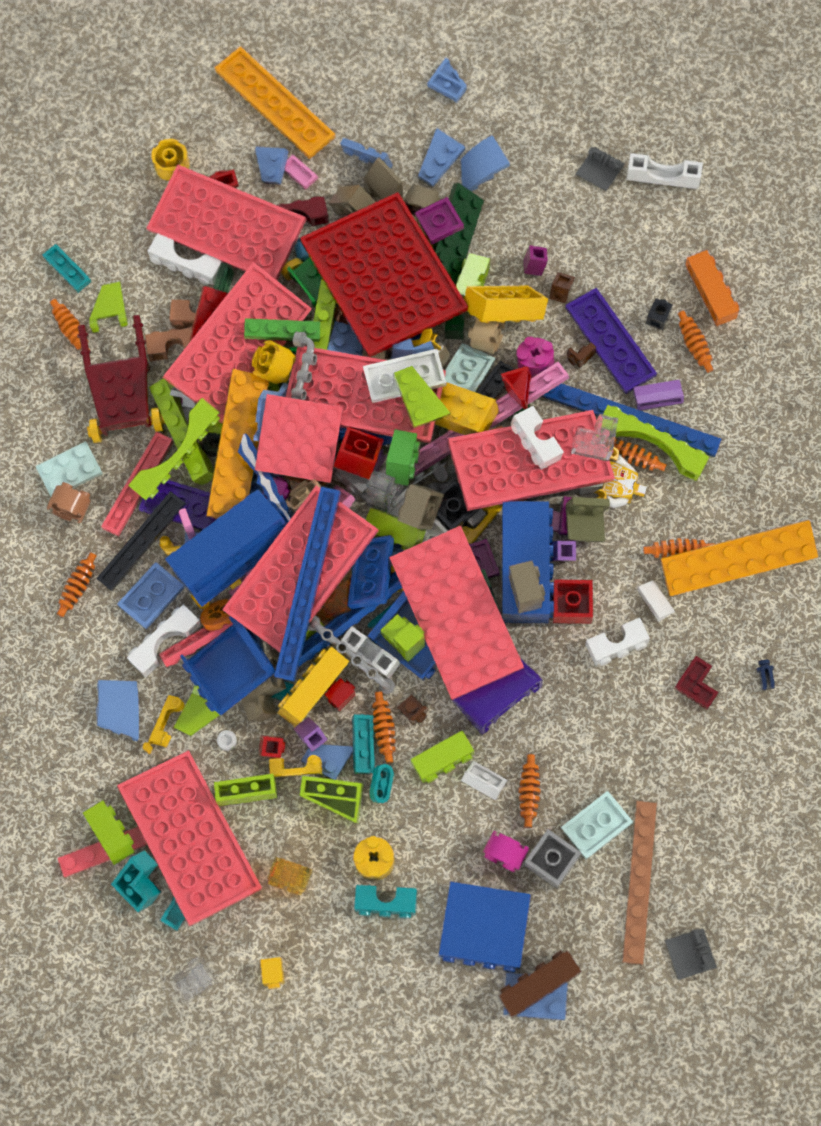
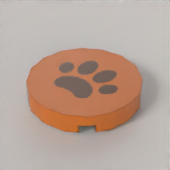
M228 599L218 600L204 609L200 616V621L204 628L207 630H219L223 628L222 625L232 623L229 619L230 615L222 610L228 603Z

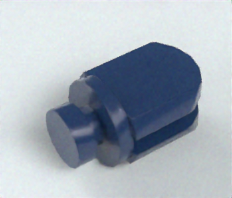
M768 659L758 661L760 667L756 668V671L759 673L762 690H767L765 672H767L769 688L775 689L774 666L770 665V660Z

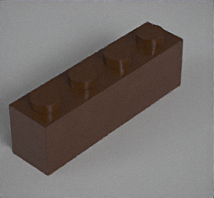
M560 950L552 956V961L547 964L545 962L540 963L534 968L535 972L530 975L528 973L523 974L517 979V984L512 987L508 984L500 990L501 994L498 995V998L511 1019L581 974V969L568 950L564 953Z

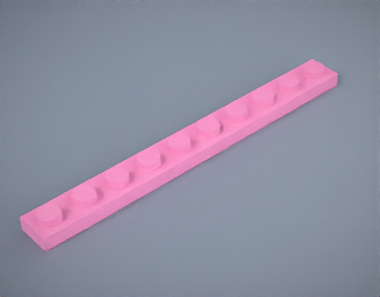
M559 362L531 378L528 404L569 379L568 373ZM509 394L496 401L499 412L490 428L522 409ZM450 430L418 451V463H415L414 477L451 454L447 443L448 438L463 436V434Z

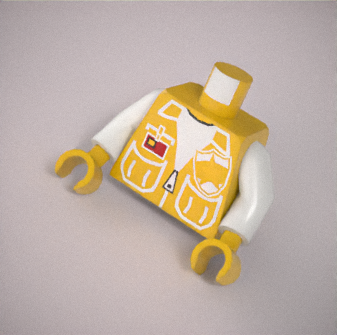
M608 448L612 455L609 453L607 455L609 460L613 459V462L610 461L615 479L614 481L604 483L602 489L595 491L594 493L599 495L596 498L610 499V507L617 508L631 503L633 494L644 497L647 486L636 483L638 473L619 455L617 448Z

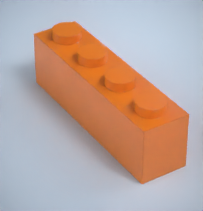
M705 250L687 257L685 266L716 326L737 319L740 309L738 303L733 301L731 297L732 293L729 286H726L723 281L722 272L717 270L714 257Z

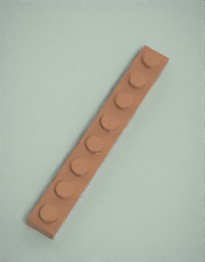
M636 802L622 963L643 965L657 803Z

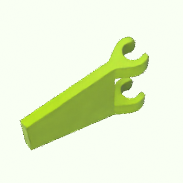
M120 282L102 285L89 319L92 333L99 332L98 319L118 316L121 327L128 326Z
M196 685L174 725V728L189 736H192L220 716L216 711L212 712L206 706L207 700L200 697L197 691L199 686Z

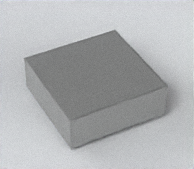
M482 509L477 511L467 521V527L475 529L486 517V513Z

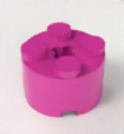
M529 336L517 348L518 368L529 367L531 378L555 364L553 345L545 339Z
M493 830L483 850V853H485L484 857L495 864L497 861L502 862L503 868L514 873L516 869H520L530 848L525 846L522 849L523 846L520 845V842L501 833L497 836L498 833Z

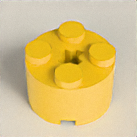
M164 139L153 148L151 158L155 171L162 180L170 181L177 164L188 169L190 168L186 147L179 143L178 140Z
M267 340L263 342L265 345L263 347L259 346L252 358V367L255 370L253 374L274 384L287 382L292 365L296 361V356L290 349L273 341Z
M376 836L362 840L356 846L353 855L358 873L368 880L384 879L391 873L395 863L394 853L390 844ZM376 855H378V856H377L378 861L376 862V861L373 860V861L371 862L370 857H371V856H374V857H375Z

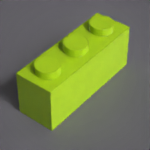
M370 508L366 521L379 530L374 538L392 535L394 545L398 543L402 545L401 549L404 550L422 543L426 529H417L397 521L398 517L377 508Z
M462 730L413 757L411 764L422 783L426 781L431 783L438 778L437 775L445 772L447 774L456 768V764L469 762L473 758L474 749Z
M274 774L214 782L215 798L219 807L278 798Z
M102 800L83 812L84 817L113 865L135 853L131 846L134 842L129 834L124 835L123 830H125V827L120 819L117 821L114 819L116 813L111 805L107 807Z

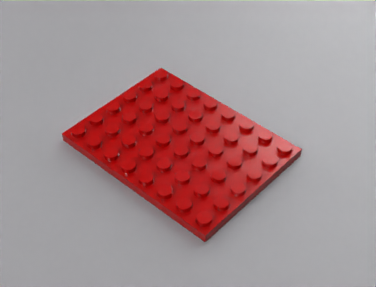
M398 192L300 237L302 245L368 357L381 353L397 343L422 333L425 329H431L468 310V305Z

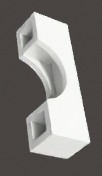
M631 153L627 180L699 189L703 162L684 160L677 165H662L654 162L649 155Z
M158 233L148 249L150 260L157 265L164 264L171 271L175 272L178 270L188 278L195 277L205 285H215L224 269L221 260L207 254L195 260H186L176 254L174 240Z
M184 604L181 607H177L171 613V617L166 621L163 620L157 626L155 632L148 634L139 647H134L129 652L127 659L146 678L159 666L157 651L160 644L171 636H190L201 626L200 620Z

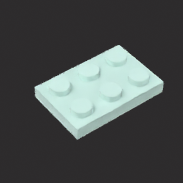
M462 343L446 368L445 380L453 385L477 392L495 363V358Z
M86 441L35 466L50 496H52L55 487L61 485L62 482L72 485V489L103 474Z
M607 791L564 824L561 830L577 850L581 852L585 860H587L633 824V821Z

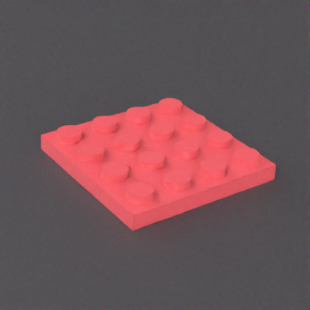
M267 394L255 470L331 483L343 407Z

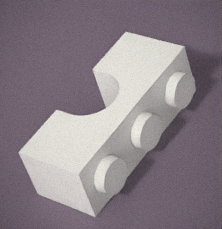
M534 406L513 416L511 428L520 437L523 447L530 452L534 464L538 465L542 470L561 460L564 452L554 437L548 440H541L536 437L534 432L541 428L543 420Z
M640 618L622 625L621 631L624 640L620 643L610 642L605 633L586 640V647L595 665H606L614 657L623 658L633 649L639 651L647 647L650 637Z
M352 626L341 639V642L347 643L351 651L361 655L365 662L389 679L401 664L395 657L378 647Z

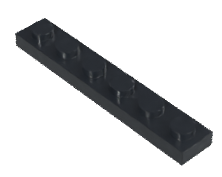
M170 491L96 579L113 591L178 515L179 510L184 508L186 503Z

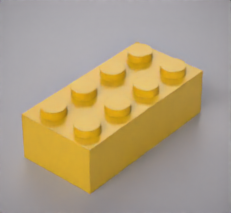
M528 285L467 286L464 298L468 305L467 311L469 314L477 317L482 323H490V321L505 323V321L521 322V320L535 322L536 320H544L548 298Z
M446 382V386H443L440 401L451 414L436 420L435 424L463 435L489 431L499 412L496 400Z
M330 647L328 650L323 649L314 660L316 665L311 664L302 675L304 677L303 681L299 679L290 689V692H292L291 696L287 694L278 704L280 709L277 713L292 726L296 727L305 718L349 663V660L333 647Z

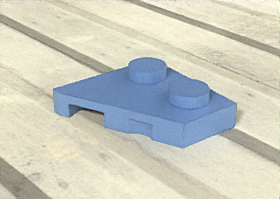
M447 58L444 59L427 83L429 88L455 102H458L467 90V85L459 78V74L452 68Z
M256 147L255 151L262 181L267 184L281 185L289 151L285 148Z
M320 745L313 752L308 748L301 762L307 765L309 756H319L322 760V774L336 780L352 755L353 747Z

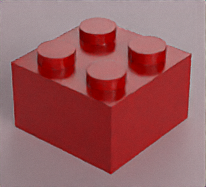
M347 427L333 467L370 480L383 439Z
M554 579L553 623L592 624L593 580Z

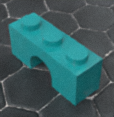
M356 885L354 910L359 912L360 916H371V913H379V917H391V914H399V918L410 919L411 915L416 916L417 888L396 887L395 898L391 902L384 903L377 898L376 886Z

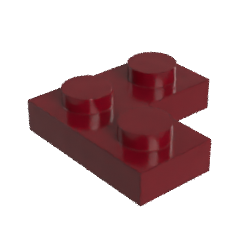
M698 656L694 657L674 688L706 710L709 709L719 693L703 683L712 665Z

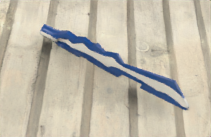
M243 434L238 453L258 475L256 484L263 488L264 496L267 497L268 501L287 524L292 517L289 514V508L283 495H279L277 485L269 472L255 470L258 451L249 436Z

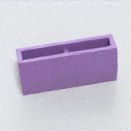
M680 379L633 388L637 410L682 404L684 401Z

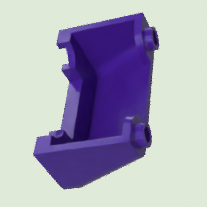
M522 659L524 669L452 700L481 735H484L489 730L488 727L492 725V722L495 724L499 717L525 696L528 697L531 691L536 693L542 688L543 680Z

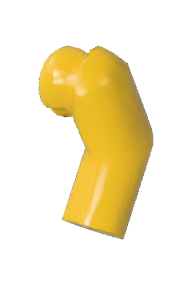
M162 536L159 539L160 548L166 555H170L181 547L174 546L168 536Z

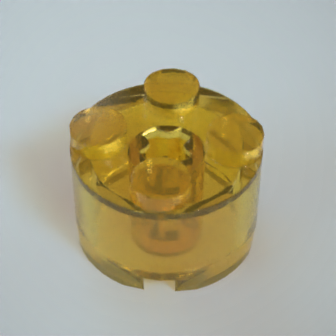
M275 856L267 880H269L268 884L281 889L286 886V891L302 895V892L305 893L313 869Z

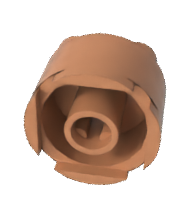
M62 482L61 485L55 487L47 509L52 508V513L62 519L71 522L73 518L78 520L77 523H82L91 503L89 499L90 494L82 490L72 489V485Z

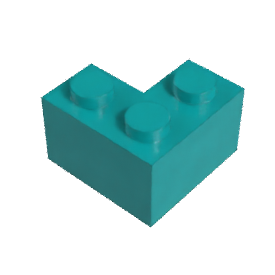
M145 850L131 857L111 883L138 913L151 906L161 893L148 878L158 864Z

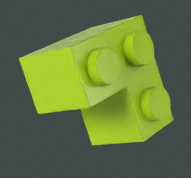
M398 614L381 629V636L407 662L425 647L424 631L418 625L414 626L405 617L401 618Z

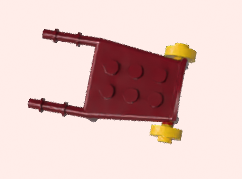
M140 315L133 316L134 324L132 325L135 329V345L138 347L139 356L91 365V350H89L87 340L89 334L86 333L85 325L78 326L79 334L77 337L80 338V355L83 357L85 374L98 419H90L89 426L87 427L89 438L92 437L93 443L102 442L101 434L107 436L110 430L145 424L147 428H151V425H154L155 432L163 431V424H166L158 407L151 408L152 416H149L147 372L151 370L146 356V340H144L142 331L144 325L141 323Z

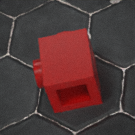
M340 678L338 681H333L329 686L328 691L324 694L325 699L340 712L356 696L355 687L348 680L344 682Z
M260 735L258 754L260 756L281 758V753L283 754L285 750L283 738Z

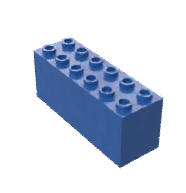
M257 489L224 515L217 518L208 527L204 528L195 537L188 540L179 549L172 552L165 560L178 579L202 607L256 566L286 526V522Z
M508 501L502 505V619L504 623H549V618H553L554 601H550V599H553V582H550V580H553V564L550 563L553 559V545H549L552 543L553 526H549L552 525L553 508H549V502ZM533 561L534 566H538L539 585L543 584L545 601L542 602V608L519 614L509 581V566Z

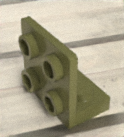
M572 497L566 503L567 540L603 543L605 541L604 512L610 507V499Z

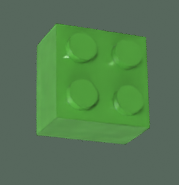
M394 430L386 460L387 482L408 486L409 480L414 478L415 463H418L420 442L417 441V433Z

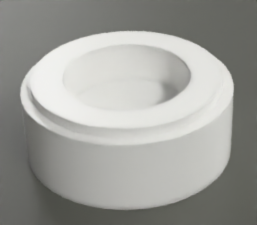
M225 730L219 733L217 744L222 750L229 751L236 746L237 738L232 731Z

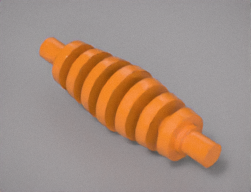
M56 299L51 300L52 313L55 316L56 322H58L61 332L74 344L76 349H81L80 338L77 337L80 322L64 304H59Z
M685 311L679 312L678 316L681 320L679 327L681 328L682 335H684L683 339L686 342V347L691 354H694L693 357L695 360H698L699 366H704L707 373L713 371L714 369L711 365L713 358L709 355L710 350L707 348L708 344L705 341V336L701 335L702 332L698 329L692 317H687Z
M602 438L607 449L615 447L618 449L619 454H622L621 457L626 459L628 456V463L630 465L635 459L634 466L639 467L640 462H642V468L646 469L647 465H650L649 470L651 471L656 468L665 471L667 464L658 460L659 457L656 455L654 458H651V452H648L645 456L646 449L641 448L638 453L639 445L635 444L631 450L632 443L628 442L624 447V441L622 440L617 444V439L615 438L610 441Z
M676 538L675 543L674 539L668 540V545L666 540L661 541L660 546L658 542H654L652 546L643 547V553L652 554L654 558H659L661 553L663 558L667 557V553L671 556L675 555V553L679 554L715 543L706 544L704 540H699V544H697L696 539H691L690 544L689 539L684 538L682 544V539Z
M90 552L87 559H82L80 561L82 566H77L75 568L77 572H72V578H68L66 581L69 585H65L64 590L66 592L61 594L64 600L59 599L60 608L57 615L64 617L67 610L74 608L71 603L76 604L79 601L75 596L82 597L83 593L79 589L84 592L86 591L87 587L84 584H89L90 580L87 577L91 578L93 574L89 569L92 571L95 569L93 562L97 555Z
M375 692L376 701L372 704V708L376 709L373 711V717H375L373 719V724L375 725L373 730L378 732L375 734V738L379 740L377 741L378 747H383L379 749V752L385 756V763L390 764L393 763L392 754L396 751V747L392 746L395 744V739L393 738L395 737V731H393L395 725L390 723L393 721V718L389 715L391 714L390 709L386 708L389 706L388 701L383 699L382 692Z
M528 754L527 763L522 767V770L526 772L521 773V778L523 779L520 780L519 784L522 786L519 788V794H522L519 796V801L525 802L520 803V809L525 810L520 812V816L524 818V828H532V819L537 817V812L534 811L538 810L539 806L535 803H538L540 797L536 795L541 794V789L537 788L540 787V781L536 780L540 778L539 773L536 772L539 771V766L535 764V755Z

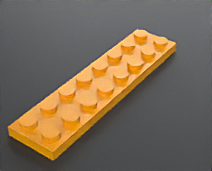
M241 46L215 67L217 74L309 159L336 138L335 133Z
M233 369L231 372L206 517L219 518L232 509L233 506L244 500L250 493L253 469L241 457L238 449L243 434H247L257 450L259 441H254L253 437L258 430V423L255 422L258 398L263 390H268L269 381L250 372Z
M804 520L663 557L660 560L669 596H674L818 558L811 522L810 520Z

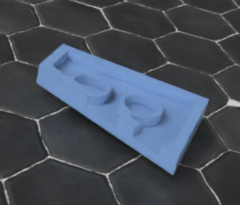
M437 128L418 178L433 188L463 153L465 146Z
M345 138L340 143L345 154L349 156L354 154L364 163H374L380 157L390 169L393 166L387 153L382 152L380 155L373 148L369 147L366 150L363 145Z

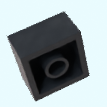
M454 480L440 491L444 494L436 517L448 530H452L458 526H467V521L480 509L467 511L460 484Z

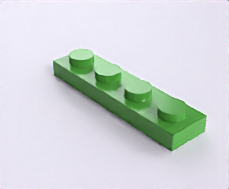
M245 318L244 339L293 341V336L298 331L305 332L307 337L313 342H320V322Z

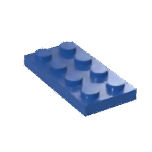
M392 535L373 538L353 564L348 599L350 609L387 603L391 560L389 557L392 556L394 545Z

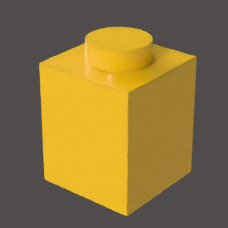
M282 958L260 959L262 984L268 986V989H278L280 984H285Z

